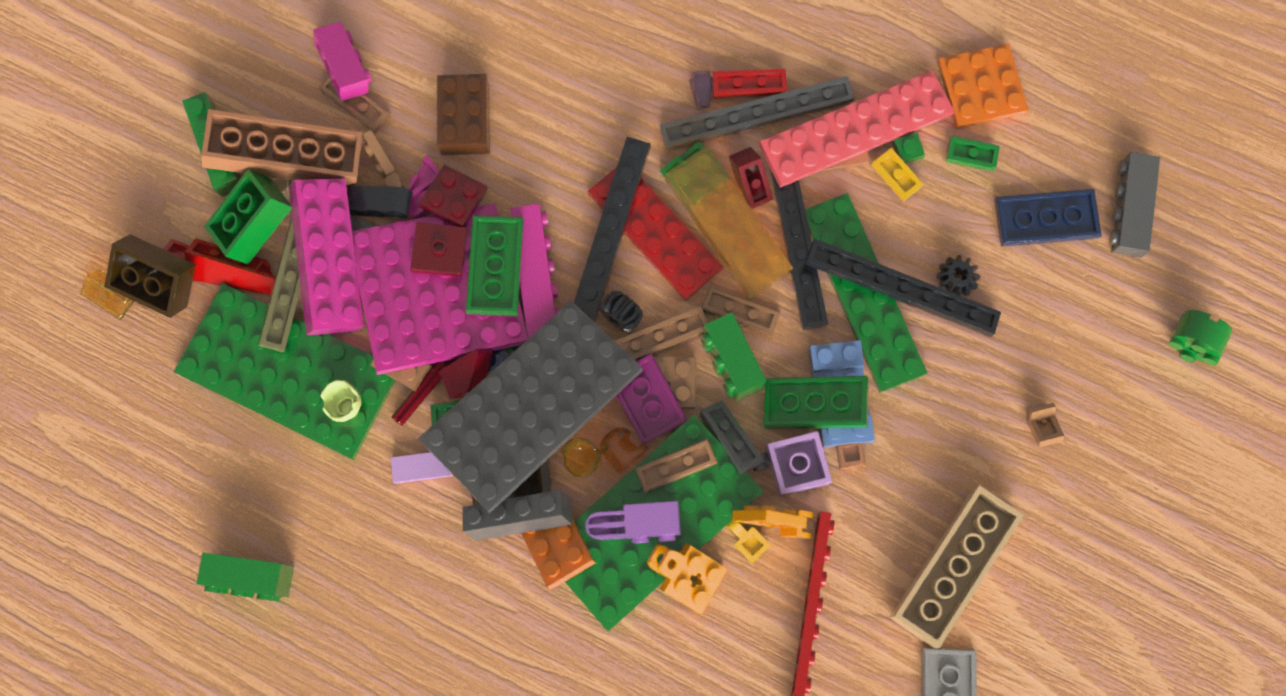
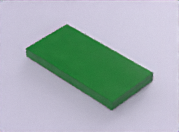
M473 215L466 314L518 316L523 217Z
M868 376L766 378L763 427L765 429L867 428Z

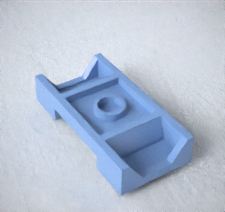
M861 340L812 345L809 347L808 353L812 377L864 376ZM869 407L867 428H819L823 449L845 444L873 443L875 436Z

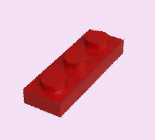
M786 69L713 71L714 98L773 96L787 92Z

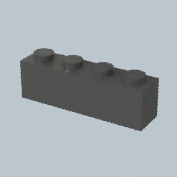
M1130 152L1119 163L1118 174H1121L1120 183L1117 184L1115 190V197L1118 198V202L1112 214L1115 227L1109 239V243L1112 244L1111 253L1142 258L1150 251L1160 157Z
M561 490L505 499L491 513L481 504L463 507V532L475 541L573 525L572 500Z

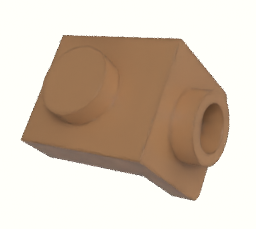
M1054 403L1039 404L1029 410L1027 424L1038 447L1064 441L1065 435L1055 417L1056 406Z

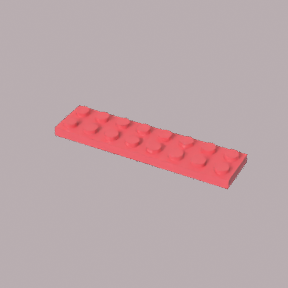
M932 70L760 141L759 147L781 188L891 142L894 139L948 118L954 114V109Z

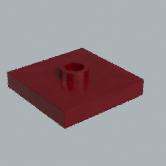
M417 222L410 267L411 272L462 277L467 227Z

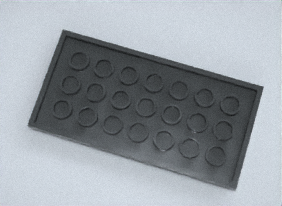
M570 301L418 439L468 492L491 513L632 382L643 369L573 301Z

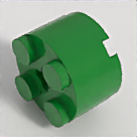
M1187 310L1180 317L1168 344L1181 353L1180 358L1187 362L1198 360L1212 366H1217L1233 332L1232 328L1220 318L1218 322L1209 319L1211 316L1209 313Z

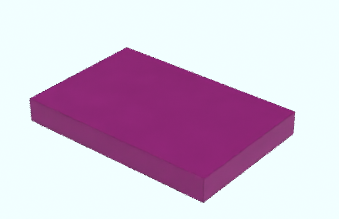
M652 353L636 361L643 371L616 395L642 444L655 439L688 420Z

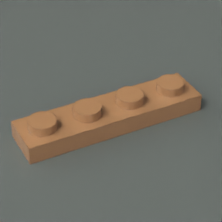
M699 306L615 340V342L637 361L650 353H657L703 334L704 325L708 321L702 307Z

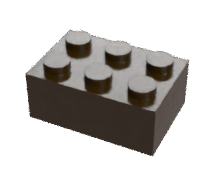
M129 234L112 243L104 287L171 318L187 308L196 265Z

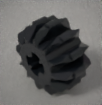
M957 255L955 260L948 257L946 264L941 263L938 267L941 272L936 275V278L942 280L938 285L939 288L946 287L947 291H954L957 295L969 296L971 290H975L978 287L975 281L980 279V275L974 273L978 269V265L970 266L971 258H967L963 262L961 255ZM954 275H961L962 279L955 278Z
M612 291L610 294H607L600 305V311L603 316L609 320V323H612L621 331L631 332L633 328L637 327L643 316L640 306L621 291Z

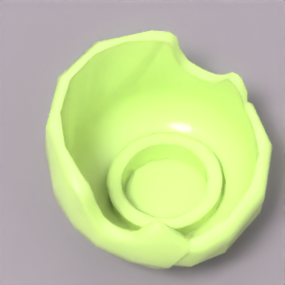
M346 380L330 382L321 392L324 402L322 409L332 420L345 422L357 415L361 407V395Z

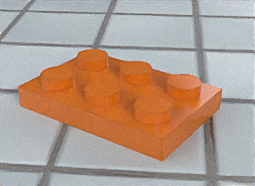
M573 517V525L521 533L546 587L550 590L595 564Z

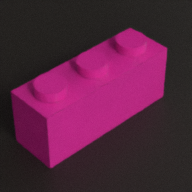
M341 22L313 29L314 45L340 101L369 93L368 83L371 82V77L368 69H363L361 65L362 58L359 50H354L352 46L353 40L350 31H345Z

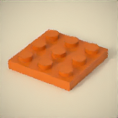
M1009 43L938 59L937 64L945 92L954 109L952 116L956 129L1022 115L1029 111Z

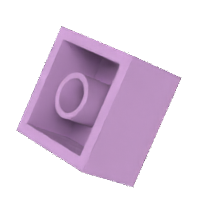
M818 431L767 444L765 449L770 459L769 464L778 497L826 486L832 482Z

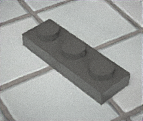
M723 401L701 410L700 417L713 436L723 446L728 458L739 474H743L762 464V456Z

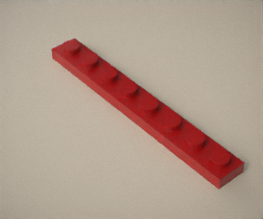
M823 511L819 512L817 517L791 696H805V693L809 694L812 678L808 677L809 666H814L815 651L811 649L813 640H817L819 634V624H815L817 613L821 614L823 607V598H820L819 595L820 588L825 587L827 572L823 571L824 561H829L831 546L827 545L828 535L832 536L835 523L834 520H831V513Z

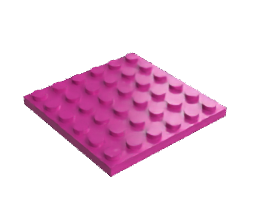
M496 203L477 207L473 215L498 216ZM435 215L352 231L356 260L355 271L377 375L460 358L475 349L489 348L493 351L522 345L528 340L520 302L518 304V316L466 314L473 215L465 225L467 227V238L462 277L413 273L410 270L417 222L455 226Z

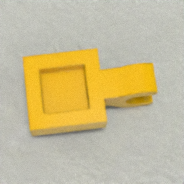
M731 521L726 525L730 532L739 539L733 545L751 564L771 546L753 526L746 531L739 522Z

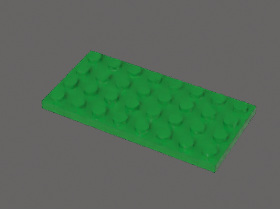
M222 284L174 372L354 460L396 380L386 374L377 375L376 369L370 365L374 360L373 355L329 334L306 335L305 323L294 317L284 352L257 346L268 305ZM335 380H346L361 395V407L357 415L345 422L332 420L322 409L324 402L321 392L328 383Z
M695 415L690 417L575 520L595 564L568 579L565 583L608 632L665 580L666 577L652 570L647 564V560L656 545H663L680 553L685 543L700 550L732 521L733 510H744V506L751 504L764 492L747 472L739 474L728 458L723 446ZM708 439L717 464L647 493L644 492L635 468ZM674 501L679 503L681 535L676 536V541L660 542L659 537H649V543H632V539L599 540L591 537L586 531V521L593 513L624 511V505ZM663 554L658 555L657 563L661 562Z

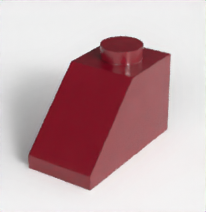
M749 147L730 155L729 160L735 179L749 208L753 209L773 200L762 158L755 150Z
M475 349L439 370L450 399H462L486 378L493 354L492 349Z

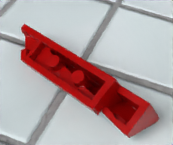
M197 238L194 239L190 246L171 239L163 249L196 265L193 281L219 286L225 284L231 288L271 295L276 276L272 274L271 266L266 259L254 256L249 264H245L226 257L217 244Z

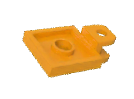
M744 506V510H733L732 521L769 528H780L779 536L812 539V534L802 532V528H806L807 518H813L814 513L781 509L780 513V511H777V507L761 506V509L755 506Z
M685 543L680 553L666 546L656 545L647 560V564L652 570L666 577L659 589L701 615L727 571L725 567ZM663 554L661 562L657 563L658 555ZM698 575L696 583L691 585L690 577Z

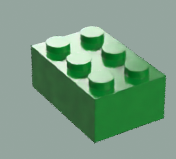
M248 169L204 227L226 257L249 264L293 207L270 178Z
M733 312L705 324L703 334H701L703 338L701 343L705 352H711L713 356L712 366L718 376L722 375L725 383L723 388L728 398L733 397L736 403L763 390L766 379Z
M202 552L196 585L205 586L204 591L228 594L230 589V595L254 598V593H257L256 599L279 602L280 597H289L294 566Z

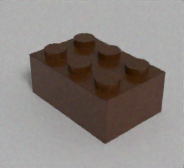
M486 74L437 75V146L441 155L490 154V85Z

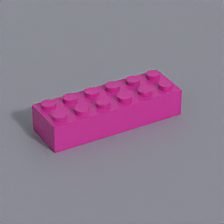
M345 178L294 180L289 187L291 206L293 207L291 211L306 335L357 332L364 326L359 285L355 271L356 260Z

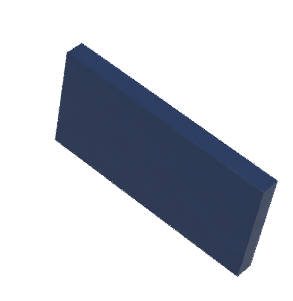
M1095 189L1002 196L994 199L1001 247L1099 239L1102 236Z

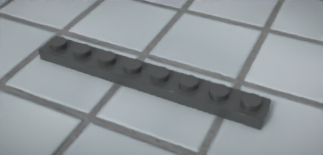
M848 76L661 124L660 131L666 150L697 143L698 141L701 142L854 102L855 97Z

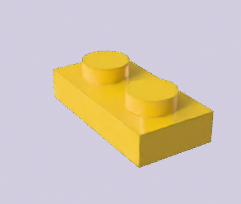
M892 148L877 158L871 165L902 202L924 185Z

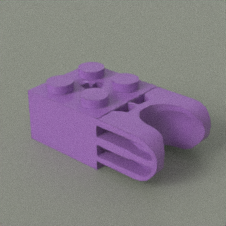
M674 501L624 505V511L593 513L586 521V531L591 537L599 540L632 539V543H649V537H659L660 542L676 541V536L681 535L679 503Z

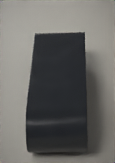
M348 186L347 196L351 215L407 218L409 215L413 192L409 189L387 186Z

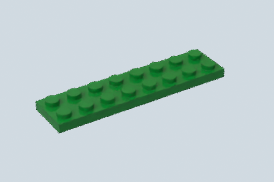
M848 193L805 209L809 232L813 240H820L879 264ZM827 273L856 341L861 340L863 357L879 393L928 374L895 299Z

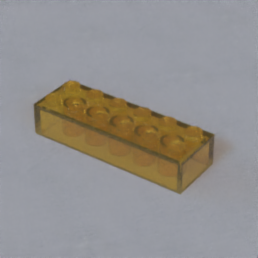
M707 146L665 174L666 183L748 300L751 301L791 273L793 267Z

